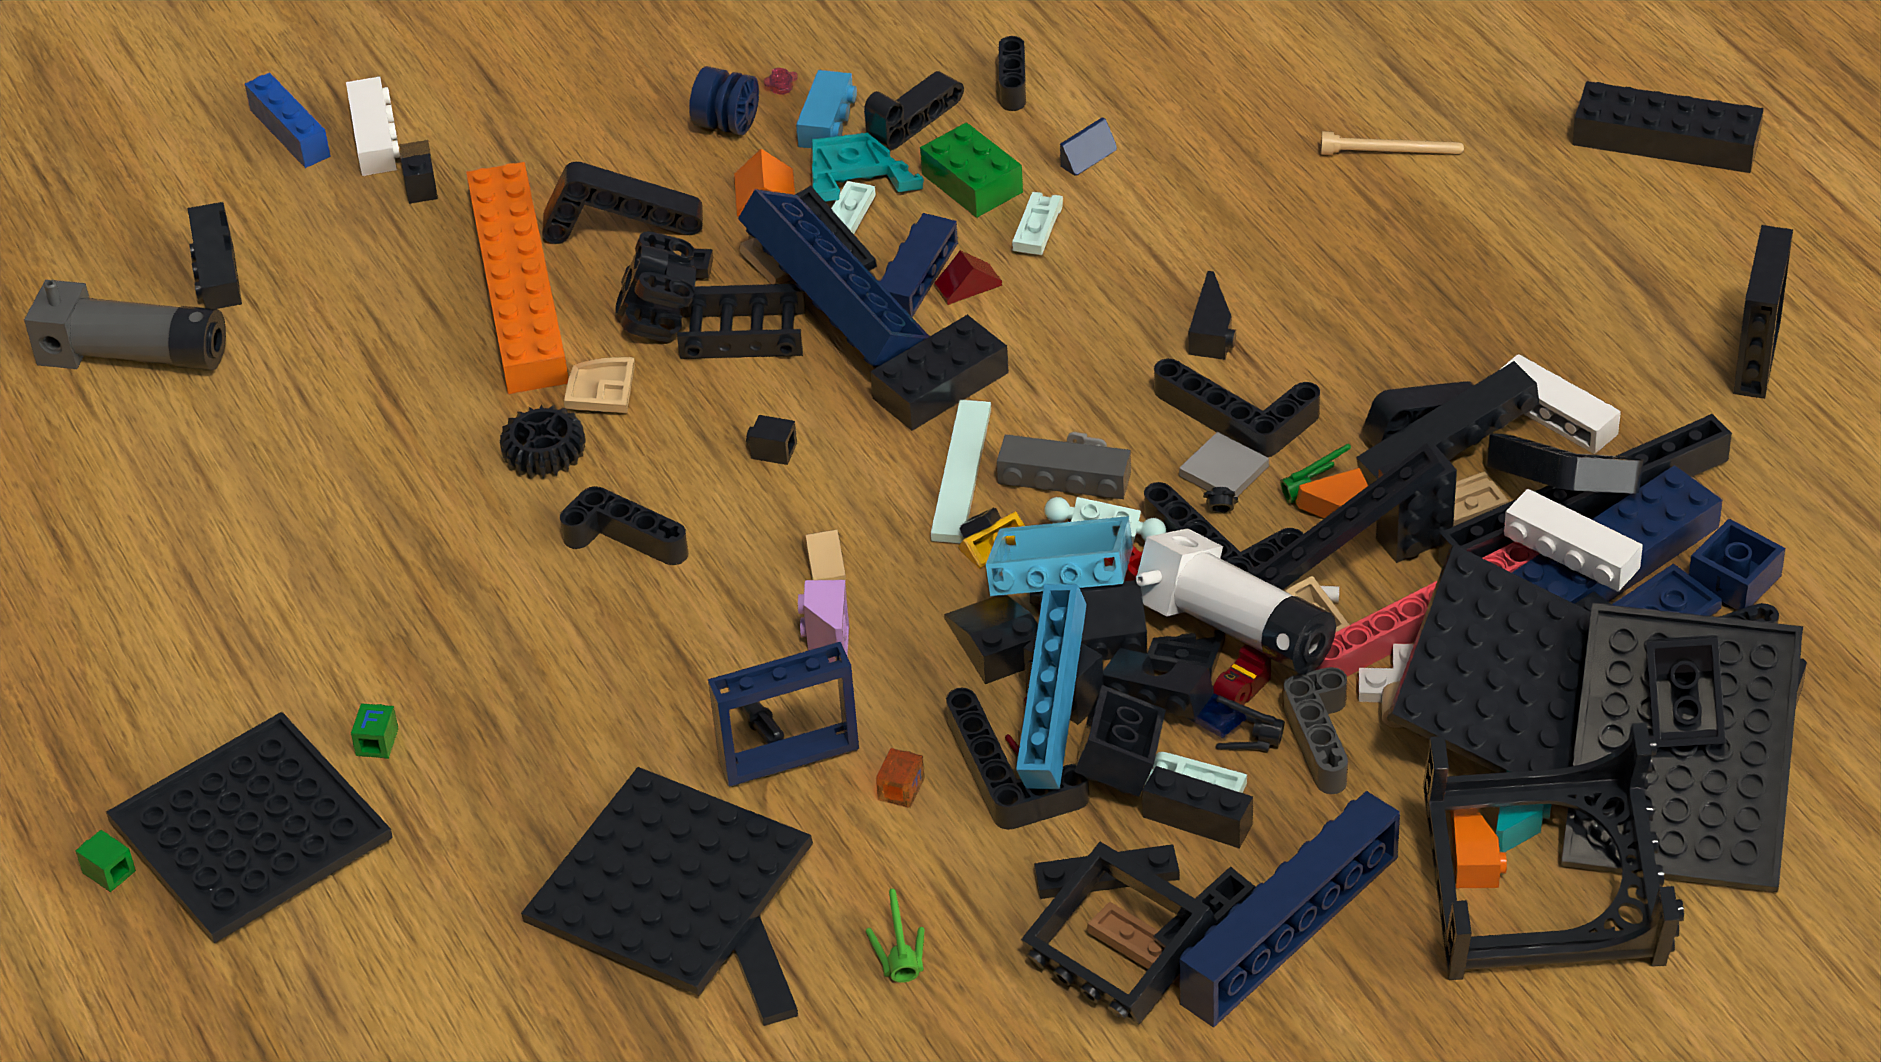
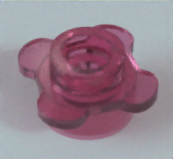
M774 68L772 74L764 79V84L770 87L771 91L775 94H786L793 89V81L798 79V75L796 72H788L784 68Z

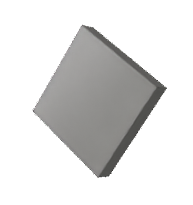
M1217 432L1179 467V476L1207 491H1211L1214 487H1227L1235 491L1234 497H1238L1269 467V458Z

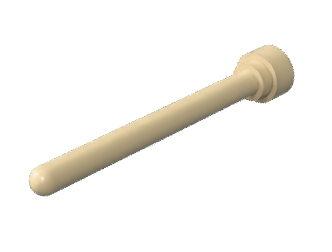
M1322 131L1321 155H1333V153H1339V150L1461 154L1464 151V145L1460 142L1340 138V135H1334V132Z

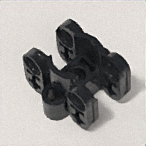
M647 231L640 234L635 246L636 253L622 277V287L617 298L615 314L623 316L621 325L628 333L662 342H672L676 339L679 329L682 328L683 316L680 314V308L689 306L694 300L696 268L693 256L695 250L689 242L683 239ZM673 251L682 252L685 256H680ZM659 324H664L670 327L672 330H667L661 327Z

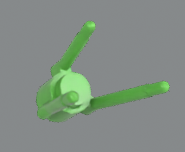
M892 888L889 890L897 945L890 950L888 958L873 930L867 928L866 934L883 965L884 976H891L894 981L900 983L914 980L919 975V972L924 970L922 955L925 930L923 927L918 928L915 951L905 944L896 890Z

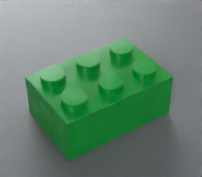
M967 122L920 147L922 175L976 218L1023 193L1022 165Z

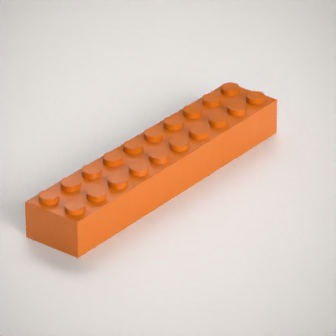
M525 162L467 171L469 192L507 392L512 394L568 384L566 359Z

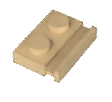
M1485 471L1456 482L1454 526L1509 503V500L1493 481H1489Z

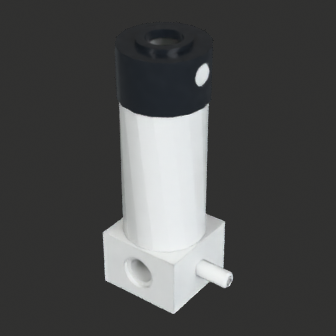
M1188 528L1146 538L1136 576V583L1141 586L1144 605L1165 616L1186 612L1264 653L1268 658L1299 674H1307L1315 670L1329 653L1336 633L1335 618L1330 612L1298 596H1293L1220 559L1223 546Z

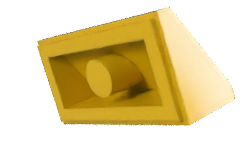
M1015 511L992 526L964 539L958 547L980 569L986 565L1000 528L1021 527L1025 525ZM1005 536L1006 544L1016 545L1015 536Z

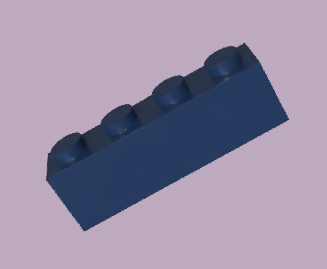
M923 213L918 222L911 226L909 236L905 242L900 244L894 260L888 263L881 281L878 280L911 317L914 316L958 244L957 221Z

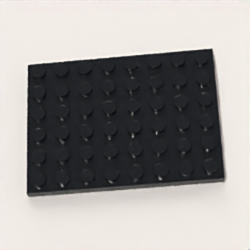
M1592 603L1573 766L1597 760L1621 747L1629 738L1632 723L1647 722L1649 736H1653L1646 640L1717 635L1719 638L1726 743L1656 748V757H1651L1652 773L1647 774L1648 789L1644 790L1645 799L1651 800L1653 806V821L1649 822L1651 832H1656L1658 836L1659 851L1658 854H1655L1656 865H1662L1664 879L1778 892L1803 626ZM1600 796L1594 797V801L1590 799L1584 800L1589 806H1595ZM1612 800L1603 807V814L1607 818L1618 817L1623 812L1624 805L1618 800ZM1568 807L1562 866L1622 873L1620 856L1609 834L1600 824L1586 814ZM1628 820L1624 824L1617 826L1618 832L1622 835L1629 834V832L1625 833ZM1633 858L1626 859L1628 864L1635 863Z

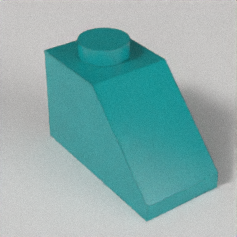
M1552 804L1500 806L1496 828L1499 851L1506 852L1541 833L1543 818L1550 819Z

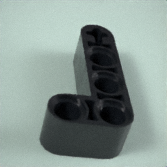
M936 71L897 100L879 91L873 92L866 100L864 106L866 133H869L883 146L894 150L955 106L963 96L964 86L961 82L950 76Z
M1469 381L1385 390L1379 393L1371 404L1362 429L1363 436L1374 447L1474 386V384Z
M592 486L586 488L560 514L564 544L572 549L584 548L599 534H603L668 565L681 564L686 561L689 555L686 529L682 524L602 487Z

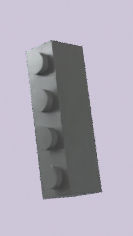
M1005 434L997 458L998 484L1124 500L1131 475V450Z

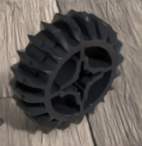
M541 404L539 409L534 410L529 407L528 412L525 413L517 411V417L508 418V424L502 426V435H500L502 457L508 463L510 469L517 470L519 475L528 473L531 478L535 475H541L545 478L546 474L551 473L557 476L560 470L568 472L569 466L577 465L578 458L583 456L586 443L583 425L576 418L575 413H568L566 408L557 410L555 405H552L550 408H544Z

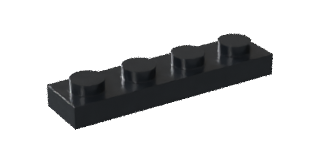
M812 186L795 194L799 196L868 271L877 267L876 259Z
M1173 844L1119 852L1167 882L1180 880V871ZM1088 856L1034 863L1040 899L1055 897ZM1105 873L1090 892L1129 886Z

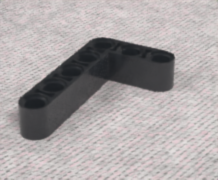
M576 161L565 166L544 209L542 235L547 242L552 244L565 242L569 238L584 205L684 235H695L700 232L703 226V205L701 200L695 196Z
M1162 359L1154 366V392L1159 399L1216 433L1219 432L1266 457H1272L1315 423L1320 415V389L1311 382H1301L1294 385L1262 411L1175 359Z
M1490 433L1486 466L1560 489L1637 494L1640 490L1643 460L1625 456L1576 454L1518 436Z
M1154 482L1149 484L1144 490V517L1146 520L1150 518L1161 520L1166 526V533L1188 528L1223 546L1220 559L1248 573H1252L1303 535V532L1298 529L1285 528L1240 552L1168 484Z
M963 687L951 690L947 694L948 726L989 813L998 827L1006 830L1016 829L1082 809L1088 804L1090 799L1089 780L1081 774L1074 772L1076 764L1063 766L1060 789L1026 788L1021 779H1016L976 694L972 690Z

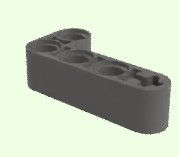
M1334 667L1314 670L1307 674L1293 675L1284 683L1283 709L1316 786L1326 794L1342 792L1347 785L1348 773L1347 755L1328 715L1342 710L1347 700V675L1344 671Z

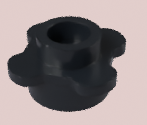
M1214 487L1211 491L1203 493V497L1207 498L1208 510L1212 512H1230L1234 509V504L1238 503V498L1234 497L1235 491L1227 487Z

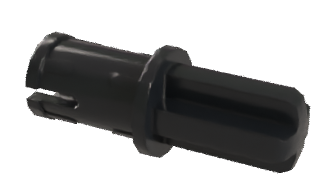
M760 702L738 707L748 719V726L752 730H757L767 744L784 739V733L772 719L773 714L769 708L764 707Z

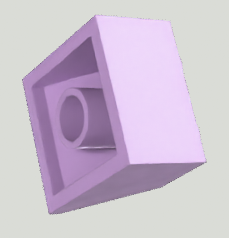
M805 580L804 594H798V614H804V617L800 619L801 637H807L808 651L841 642L848 657L849 616L845 580ZM835 657L828 659L830 663L836 661Z

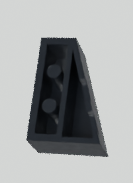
M224 202L187 208L193 243L189 244L192 261H196L192 263L195 281L199 280L194 282L197 299H203L205 308L210 309L241 305L242 299L235 251Z

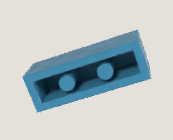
M817 71L796 124L798 147L811 148L812 139L842 136L843 122L848 121L850 104L855 103L857 96V87L852 83V73Z

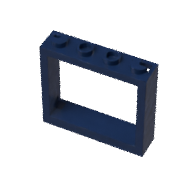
M841 642L708 679L718 760L729 787L859 749L852 667ZM835 657L836 661L830 663L828 659ZM838 679L841 723L735 753L729 710ZM728 688L729 692L721 694V689ZM840 731H843V732H844V733H841V734L836 735L837 732H840Z

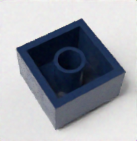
M1728 519L1691 555L1689 575L1720 597L1722 602L1740 610L1752 606L1782 576L1786 548Z

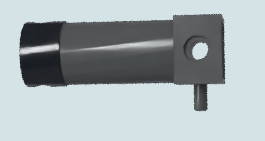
M45 279L24 319L36 364L39 366L78 369L83 357L90 356L168 364L182 368L212 371L221 362L226 342L225 319L222 312L218 309L94 299L89 297L86 283Z

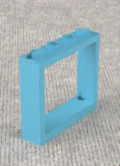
M1129 516L1000 528L986 562L990 596L1041 592L1044 590V584H1078L1079 588L1123 584L1133 550ZM1113 526H1120L1117 535H1114ZM1005 536H1015L1016 545L1006 544ZM1114 557L1112 566H1105L1104 558Z

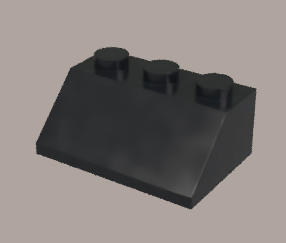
M1136 580L1125 581L1123 584L1079 588L1087 604L1081 643L1103 655V661L1111 660L1119 648L1147 654V629L1141 586L1136 583ZM1040 593V609L1043 593Z

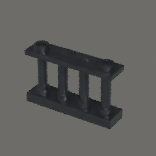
M795 284L695 286L694 300L689 306L682 307L684 318H690L689 332H677L680 359L803 356L801 329H794V315L805 314V293ZM764 315H782L781 329L763 330ZM733 316H751V329L732 331ZM703 317H721L720 331L701 332Z

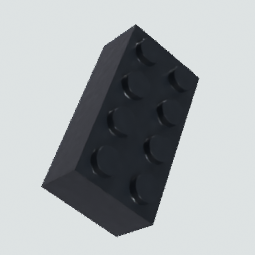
M967 314L870 371L873 400L913 431L955 406L960 400H965L1008 374L1007 345Z

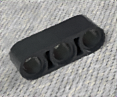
M1007 36L999 41L1000 104L1003 109L1008 111H1018L1026 105L1024 41L1017 36Z

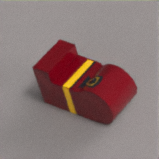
M1245 644L1239 650V658L1227 671L1222 672L1213 685L1214 694L1212 697L1216 699L1218 696H1222L1245 705L1271 680V659L1264 653Z

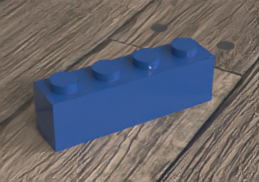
M270 72L245 83L250 111L305 168L331 157L325 129Z

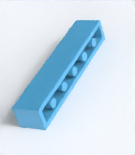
M1044 584L1016 767L1026 788L1060 789L1087 606L1078 584Z

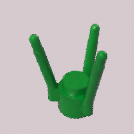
M1346 444L1306 468L1281 479L1280 486L1286 501L1289 504L1296 502L1299 485L1309 483L1311 478L1333 468L1335 464L1332 460L1350 450L1351 445Z

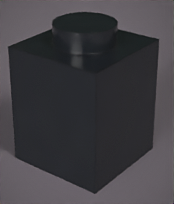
M758 415L754 426L749 427L746 435V444L750 446L751 459L788 465L797 445L795 421Z

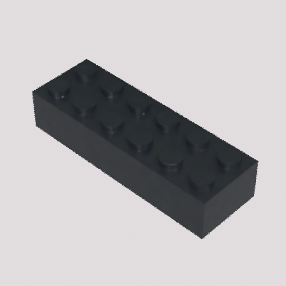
M1586 81L1575 115L1572 145L1751 173L1761 135L1764 108Z

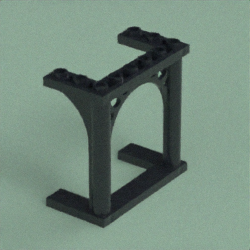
M1647 722L1632 723L1628 740L1621 747L1602 758L1567 768L1448 776L1449 765L1445 736L1430 737L1423 780V792L1448 980H1463L1465 970L1648 957H1650L1652 967L1666 966L1670 952L1675 951L1674 937H1679V922L1684 921V907L1682 899H1676L1674 886L1660 887L1664 885V872L1662 865H1656L1655 854H1658L1659 851L1658 836L1656 832H1651L1649 823L1653 821V806L1651 800L1645 799L1644 790L1648 789L1647 774L1652 773L1651 757H1656V740L1654 735L1649 736ZM1600 796L1595 806H1589L1584 800L1590 799L1594 801V797ZM1612 800L1622 802L1624 810L1618 817L1607 818L1604 816L1602 809L1605 804ZM1556 804L1570 807L1586 814L1600 824L1609 834L1620 856L1622 879L1614 901L1596 919L1580 927L1568 930L1471 937L1472 932L1467 900L1457 901L1445 810ZM1628 820L1625 833L1629 832V834L1622 835L1618 832L1617 826L1624 824ZM1633 858L1635 863L1628 864L1626 859ZM1629 888H1636L1635 895L1638 899L1629 897ZM1622 906L1636 909L1642 917V922L1638 924L1628 923L1620 916L1618 909ZM1607 921H1613L1614 927L1610 929L1604 928V924Z

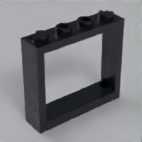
M1761 225L1745 298L1733 394L1762 399L1766 397L1781 324L1793 229Z
M1100 841L1022 937L1021 941L1028 951L1026 956L1033 960L1039 968L1043 969L1046 965L1054 970L1053 974L1064 984L1070 986L1074 983L1081 987V992L1091 1001L1098 1003L1101 1000L1108 1004L1109 1010L1118 1018L1121 1016L1126 1018L1127 1016L1140 1024L1180 974L1179 960L1183 952L1189 947H1194L1204 938L1208 929L1213 925H1218V922L1209 906ZM1105 873H1108L1186 921L1129 994L1049 945V942Z

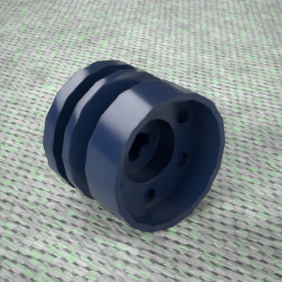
M709 66L703 67L694 81L690 96L689 113L693 125L710 129L719 127L721 131L732 132L737 135L747 133L753 124L759 102V85L756 77L746 74L742 75V73L737 72L729 74L727 70Z

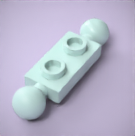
M1054 497L1046 503L1044 508L1045 516L1053 523H1061L1066 519L1074 522L1129 516L1133 544L1136 534L1141 535L1143 540L1146 541L1148 536L1166 533L1165 524L1157 518H1150L1140 522V510L1077 497L1075 507H1071L1065 499ZM1113 526L1114 535L1118 534L1120 526Z

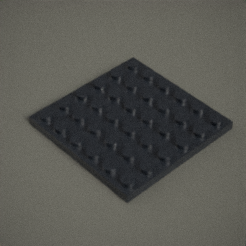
M1454 544L1447 553L1387 719L1428 739L1430 737L1445 736L1446 748L1497 773L1572 767L1591 612Z
M283 712L276 714L106 811L109 822L214 943L393 838L391 828Z
M637 767L521 912L523 922L699 996L812 846V836Z

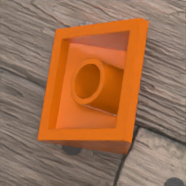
M760 149L734 174L737 216H740L754 189L795 195L793 168L763 149Z

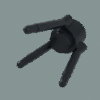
M1222 696L1216 698L1217 702L1221 704L1214 703L1212 705L1213 709L1253 723L1252 737L1258 739V742L1217 743L1216 749L1261 750L1268 752L1270 745L1279 747L1285 720L1263 714Z

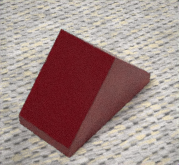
M960 250L934 282V286L946 304L949 305L1002 286V280L989 263Z

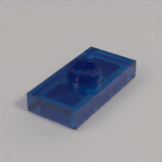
M1214 693L1197 718L1188 719L1215 735L1224 738L1246 720V715L1217 702L1216 698L1218 695Z

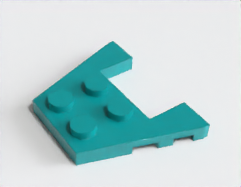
M869 133L812 139V188L824 201L839 200L840 189L836 182H845L847 179H871L879 175H888L897 192L923 189L924 179L918 173L915 176L908 171L909 166L902 160L895 161L890 156L891 151Z

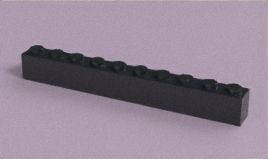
M1710 414L1616 456L1633 457L1643 460L1641 488L1674 465L1690 477H1693L1727 462L1732 432L1713 414ZM1549 485L1534 491L1591 520L1631 494L1566 490ZM1516 500L1440 532L1438 561L1442 565L1444 564L1447 553L1454 544L1483 558L1514 542L1511 538L1504 535L1505 513Z

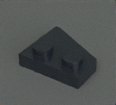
M1215 630L1214 637L1196 639L1195 633L1181 634L1177 637L1164 636L1153 638L1147 653L1150 656L1153 670L1166 673L1171 671L1178 661L1208 667L1210 677L1212 678L1225 642V633Z

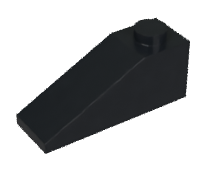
M429 141L399 144L409 204L438 199Z
M1207 271L1188 332L1189 355L1225 360L1228 349L1235 346L1236 329H1232V316L1214 271Z
M1230 866L1195 899L1211 908L1219 924L1228 916L1230 910L1236 904H1242L1252 894L1255 885ZM1176 915L1153 936L1154 940L1166 948L1186 921Z

